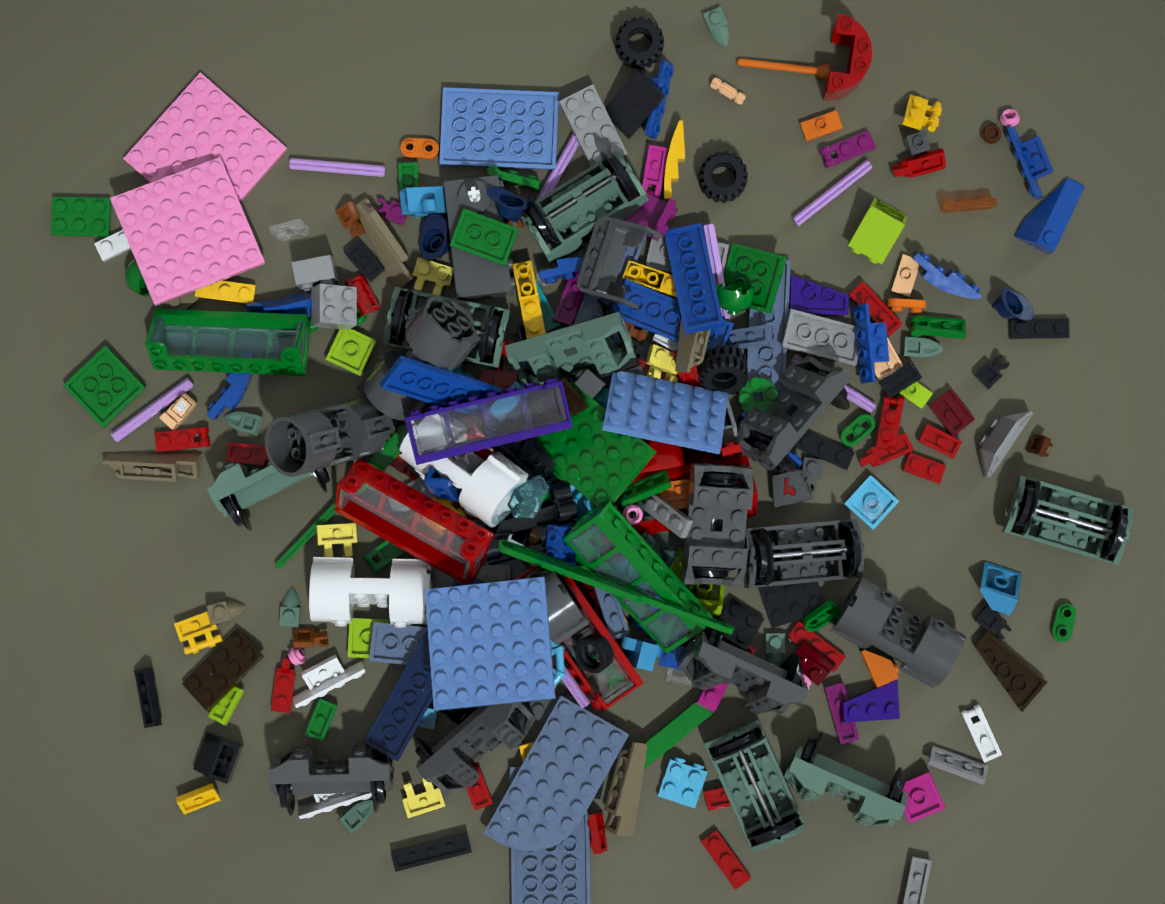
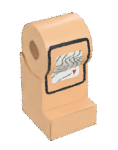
M184 393L159 418L172 430H177L194 410L197 402L187 393Z

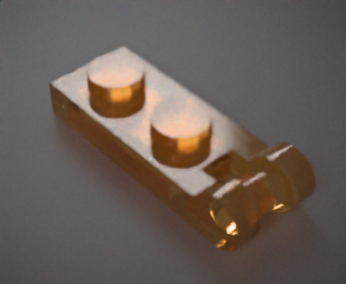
M990 195L981 196L979 200L965 197L957 202H954L952 199H945L940 205V210L943 213L994 209L997 207V198H991Z

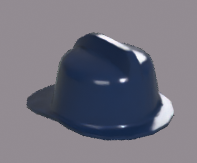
M490 186L486 189L488 197L496 202L498 214L505 219L518 222L523 210L530 207V203L526 199L518 197L506 189L497 186Z
M439 214L429 215L422 224L419 251L425 259L442 258L450 248V240L447 236V222L443 216Z
M1007 287L1001 290V294L992 304V308L1004 319L1016 317L1029 321L1034 315L1032 305L1026 297Z

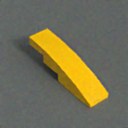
M679 120L666 160L664 175L665 202L672 199L671 182H678V163L685 162L683 120Z

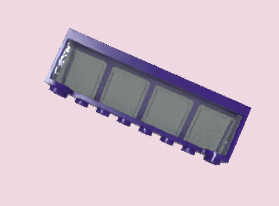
M555 377L543 380L544 384L536 385V382L524 384V389L517 390L516 387L505 389V393L497 394V391L486 393V398L478 399V396L466 398L467 402L460 404L457 400L448 402L447 407L443 408L435 405L427 407L428 411L420 413V410L408 412V416H405V421L416 465L573 428L562 381H557Z

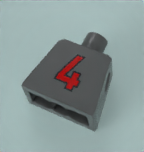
M798 469L795 472L785 470L781 474L772 476L775 508L814 499L802 470Z

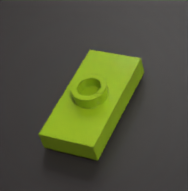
M916 382L899 394L919 409H922L933 393Z
M235 686L210 711L208 717L226 726L244 690Z

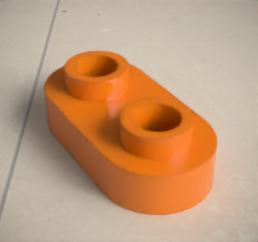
M406 138L400 145L402 154L407 158L431 160L439 154V146L432 139ZM412 144L413 149L407 150V145ZM429 145L433 147L430 152L426 151V147Z
M891 298L887 299V307L891 308L892 312H902V309H910V313H922V310L926 309V301Z

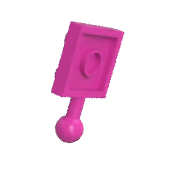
M930 771L905 781L902 792L907 793L908 800L904 813L909 823L946 808Z

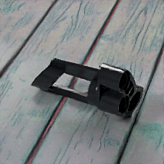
M569 483L549 487L552 505L500 522L496 534L489 545L485 561L489 565L518 559L500 552L497 549L499 541H507L512 533L536 527L539 529L541 538L533 546L526 548L540 553L546 552L547 526L550 524L557 526L573 524V519L578 518L577 507L573 500Z

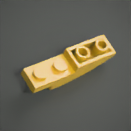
M532 261L513 264L514 276L526 337L529 339L546 332Z

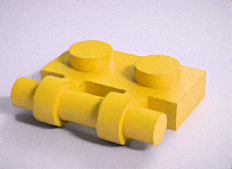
M910 94L902 125L918 130L925 126L928 127V131L934 132L939 125L938 117L942 112L941 103L936 101L933 106H929V100Z
M207 612L174 624L180 642L189 641L190 645L183 648L186 655L190 653L196 654L201 649L209 646L212 648L217 643L223 641L221 634L212 635L211 631L218 629L217 624L210 626ZM205 634V640L196 642L195 637Z

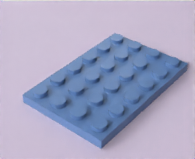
M443 87L439 164L444 166L489 167L495 165L498 168L556 169L559 92Z
M624 371L613 372L602 430L720 454L728 393L708 391L702 387Z

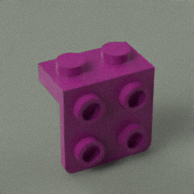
M646 192L649 201L645 202L625 221L647 226L665 236L669 228L667 225L669 219L673 220L678 211L675 208L677 202L669 199L667 203ZM646 235L656 241L660 239L659 237Z

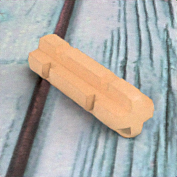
M715 77L712 80L710 86L713 89H718L721 94L731 100L734 99V102L739 105L746 99L745 94L738 93L735 88L725 82L722 83V80Z

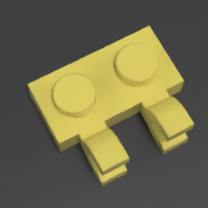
M418 257L412 277L417 278L414 291L422 292L425 281L436 284L432 294L441 296L444 286L450 288L454 268Z
M655 344L650 345L645 364L650 365L647 376L660 379L662 370L667 372L664 380L677 382L679 374L675 371L676 363L673 352Z
M356 523L316 526L317 546L323 545V557H333L332 545L343 544V558H351L353 556L352 543H357Z
M422 778L426 791L415 794L412 780L404 782L403 786L407 797L402 798L408 818L446 806L442 792L438 787L434 788L432 782L429 783Z

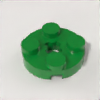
M758 377L748 380L746 382L747 385L739 391V403L745 413L751 411L753 407L766 412L778 396L775 386L769 380ZM761 392L763 401H757L756 403L753 394Z

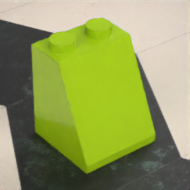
M874 198L848 246L851 247L850 249L854 253L859 255L862 253L867 256V259L872 263L883 264L903 230L908 216Z

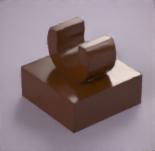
M1033 433L1026 452L1041 457H1048L1049 454L1046 453L1048 446H1053L1050 442L1051 439Z

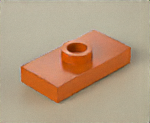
M837 110L800 123L806 142L843 129Z

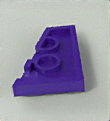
M792 274L790 276V309L813 315H849V295L817 285L811 281H806Z
M898 680L878 688H873V690L841 702L842 722L900 719Z

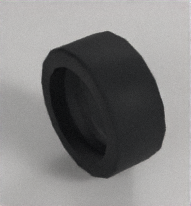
M592 633L587 635L575 647V657L579 665L589 673H599L613 662V648L609 641L599 634ZM588 644L598 650L601 656V663H598L590 656Z

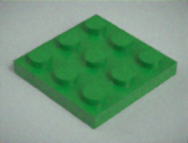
M733 243L723 275L725 286H728L729 282L749 284L750 288L754 287V297L749 308L771 314L787 257Z
M106 345L63 385L102 428H105L146 389Z

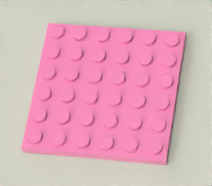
M200 72L123 159L152 183L221 157L238 200L241 202L288 149Z
M221 157L110 198L154 306L265 264Z

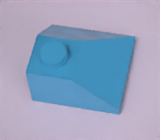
M985 561L982 570L980 592L992 610L1010 616L1019 600L1022 574Z

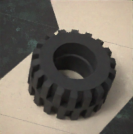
M640 16L639 19L633 17L631 21L626 20L624 25L619 27V31L616 34V53L619 55V59L623 60L626 66L631 65L632 69H636V67L644 69L645 66L649 68L662 55L664 47L663 32L661 28H658L656 22H651L652 19L650 18L644 20V17ZM635 34L646 35L651 41V47L645 52H635L628 45L630 37Z
M719 151L714 155L708 156V159L704 160L698 176L699 187L701 186L703 194L705 193L708 199L712 198L717 203L718 201L726 203L729 200L731 202L736 197L738 198L745 189L748 177L746 164L742 163L743 160L740 157L737 158L734 153L728 154V151H724V153ZM719 167L730 169L735 177L733 184L728 187L717 186L712 180V172Z
M724 345L723 347L715 346L714 349L710 348L708 352H705L703 363L698 365L700 385L705 390L721 391L732 395L736 391H741L747 385L748 367L746 355L740 349L736 350V347Z

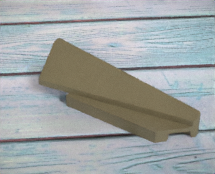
M365 198L357 203L355 208L361 217L360 221L385 269L393 289L395 287H404L414 280L403 264L409 260L408 256L369 200Z
M681 318L675 366L676 372H690V368L703 363L711 329L685 334Z
M202 453L107 454L103 458L102 463L104 465L108 464L115 470V475L120 479L176 482L179 479L178 476L191 479L199 478Z
M633 742L631 748L622 750L618 756L604 810L611 813L605 829L615 835L628 837L635 835L647 744Z

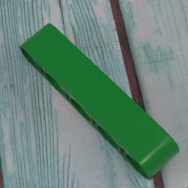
M697 699L644 742L647 744L644 769L711 716L713 712L696 704Z

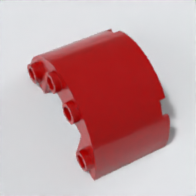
M838 14L834 23L831 44L850 46L846 73L830 71L829 80L825 82L823 100L827 101L841 99L856 90L866 75L872 60V44L868 33L860 23L843 14Z

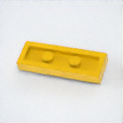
M222 280L196 290L194 296L247 304L254 300L255 285Z

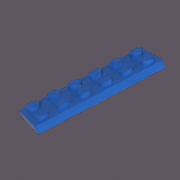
M702 223L668 229L664 237L684 333L690 334L724 327Z
M626 279L623 285L626 291L624 299L639 305V308L634 309L615 304V312L620 311L627 323L678 343L681 324L678 300ZM723 319L724 327L711 329L706 352L710 348L714 349L715 346L723 347L726 345L734 323Z
M401 355L380 382L382 389L439 405L440 407H447L448 402L457 400L459 404L467 402L466 398L478 396V399L486 398L485 394L497 391V394H502L501 387ZM496 400L486 402L487 410L496 402ZM481 404L453 410L482 419L484 416Z

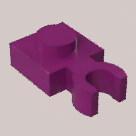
M378 198L377 201L383 204V208H374L378 214L386 213V220L403 226L408 215H402L401 204L392 200L391 204L388 205L384 199Z

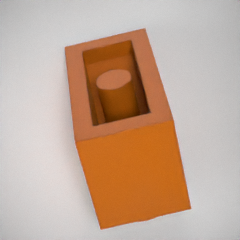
M864 649L860 650V654L875 687L878 688L899 679L897 674L900 671L896 662L892 663L887 658Z

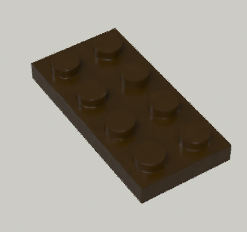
M237 628L182 685L207 712H210L264 658V655Z

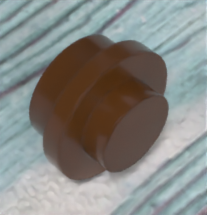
M987 125L982 130V139L988 144H995L1001 138V130L996 125Z

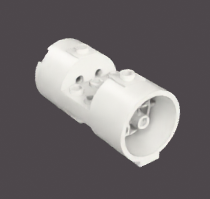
M442 413L426 416L418 425H413L412 430L418 452L433 449L437 451L443 450L446 446H449L452 440L447 435ZM447 413L454 442L456 444L466 442L468 428ZM409 433L405 436L399 449L402 452L399 456L414 467L423 480L429 467H434L440 476L449 478L455 487L462 489L459 496L460 506L464 508L468 515L477 516L489 527L497 526L513 511L527 488L528 481L526 479L529 475L500 452L490 454L486 461L480 456L478 457L475 452H469L416 465Z
M313 557L309 588V610L312 622L335 623V626L345 627L347 624H352L354 604H357L358 607H369V604H377V607L380 608L389 607L390 623L396 628H406V625L427 624L425 590L432 589L431 576L433 566L420 559H392L390 579L355 578V562L353 558Z

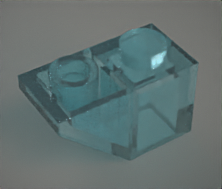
M537 475L514 489L507 505L515 518L536 517L549 489L542 475Z

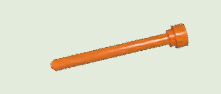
M742 58L737 60V65L743 67L815 74L824 80H828L830 64L814 67Z

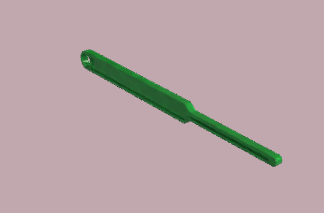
M430 403L427 407H431V406H435V405ZM416 419L411 423L412 427L414 424L418 425V423H420L424 419ZM406 422L385 443L384 449L374 454L367 463L384 471L401 453L399 450L408 433ZM364 483L355 493L360 495L369 485ZM341 490L342 498V496L345 494V491ZM335 503L275 563L276 568H282L316 533V526L324 525L336 513Z
M499 541L497 549L500 552L628 600L643 602L732 635L735 629L731 625L647 595L640 589L554 559L510 541Z

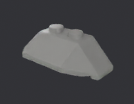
M1029 411L1003 416L999 420L996 418L989 427L992 430L988 436L985 434L979 442L981 446L978 452L983 477L989 479L1034 413Z

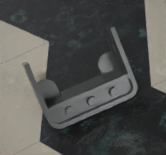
M607 216L600 217L594 226L577 279V288L586 294L638 309L639 305L624 299L626 294L625 288L616 283L627 246H639L645 234L661 238L662 234L644 225Z

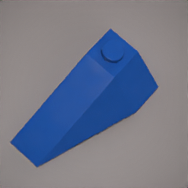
M1067 178L1023 220L1015 238L1048 255L1053 253L1085 186Z

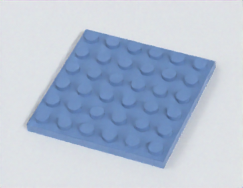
M545 577L425 590L434 711L556 699Z

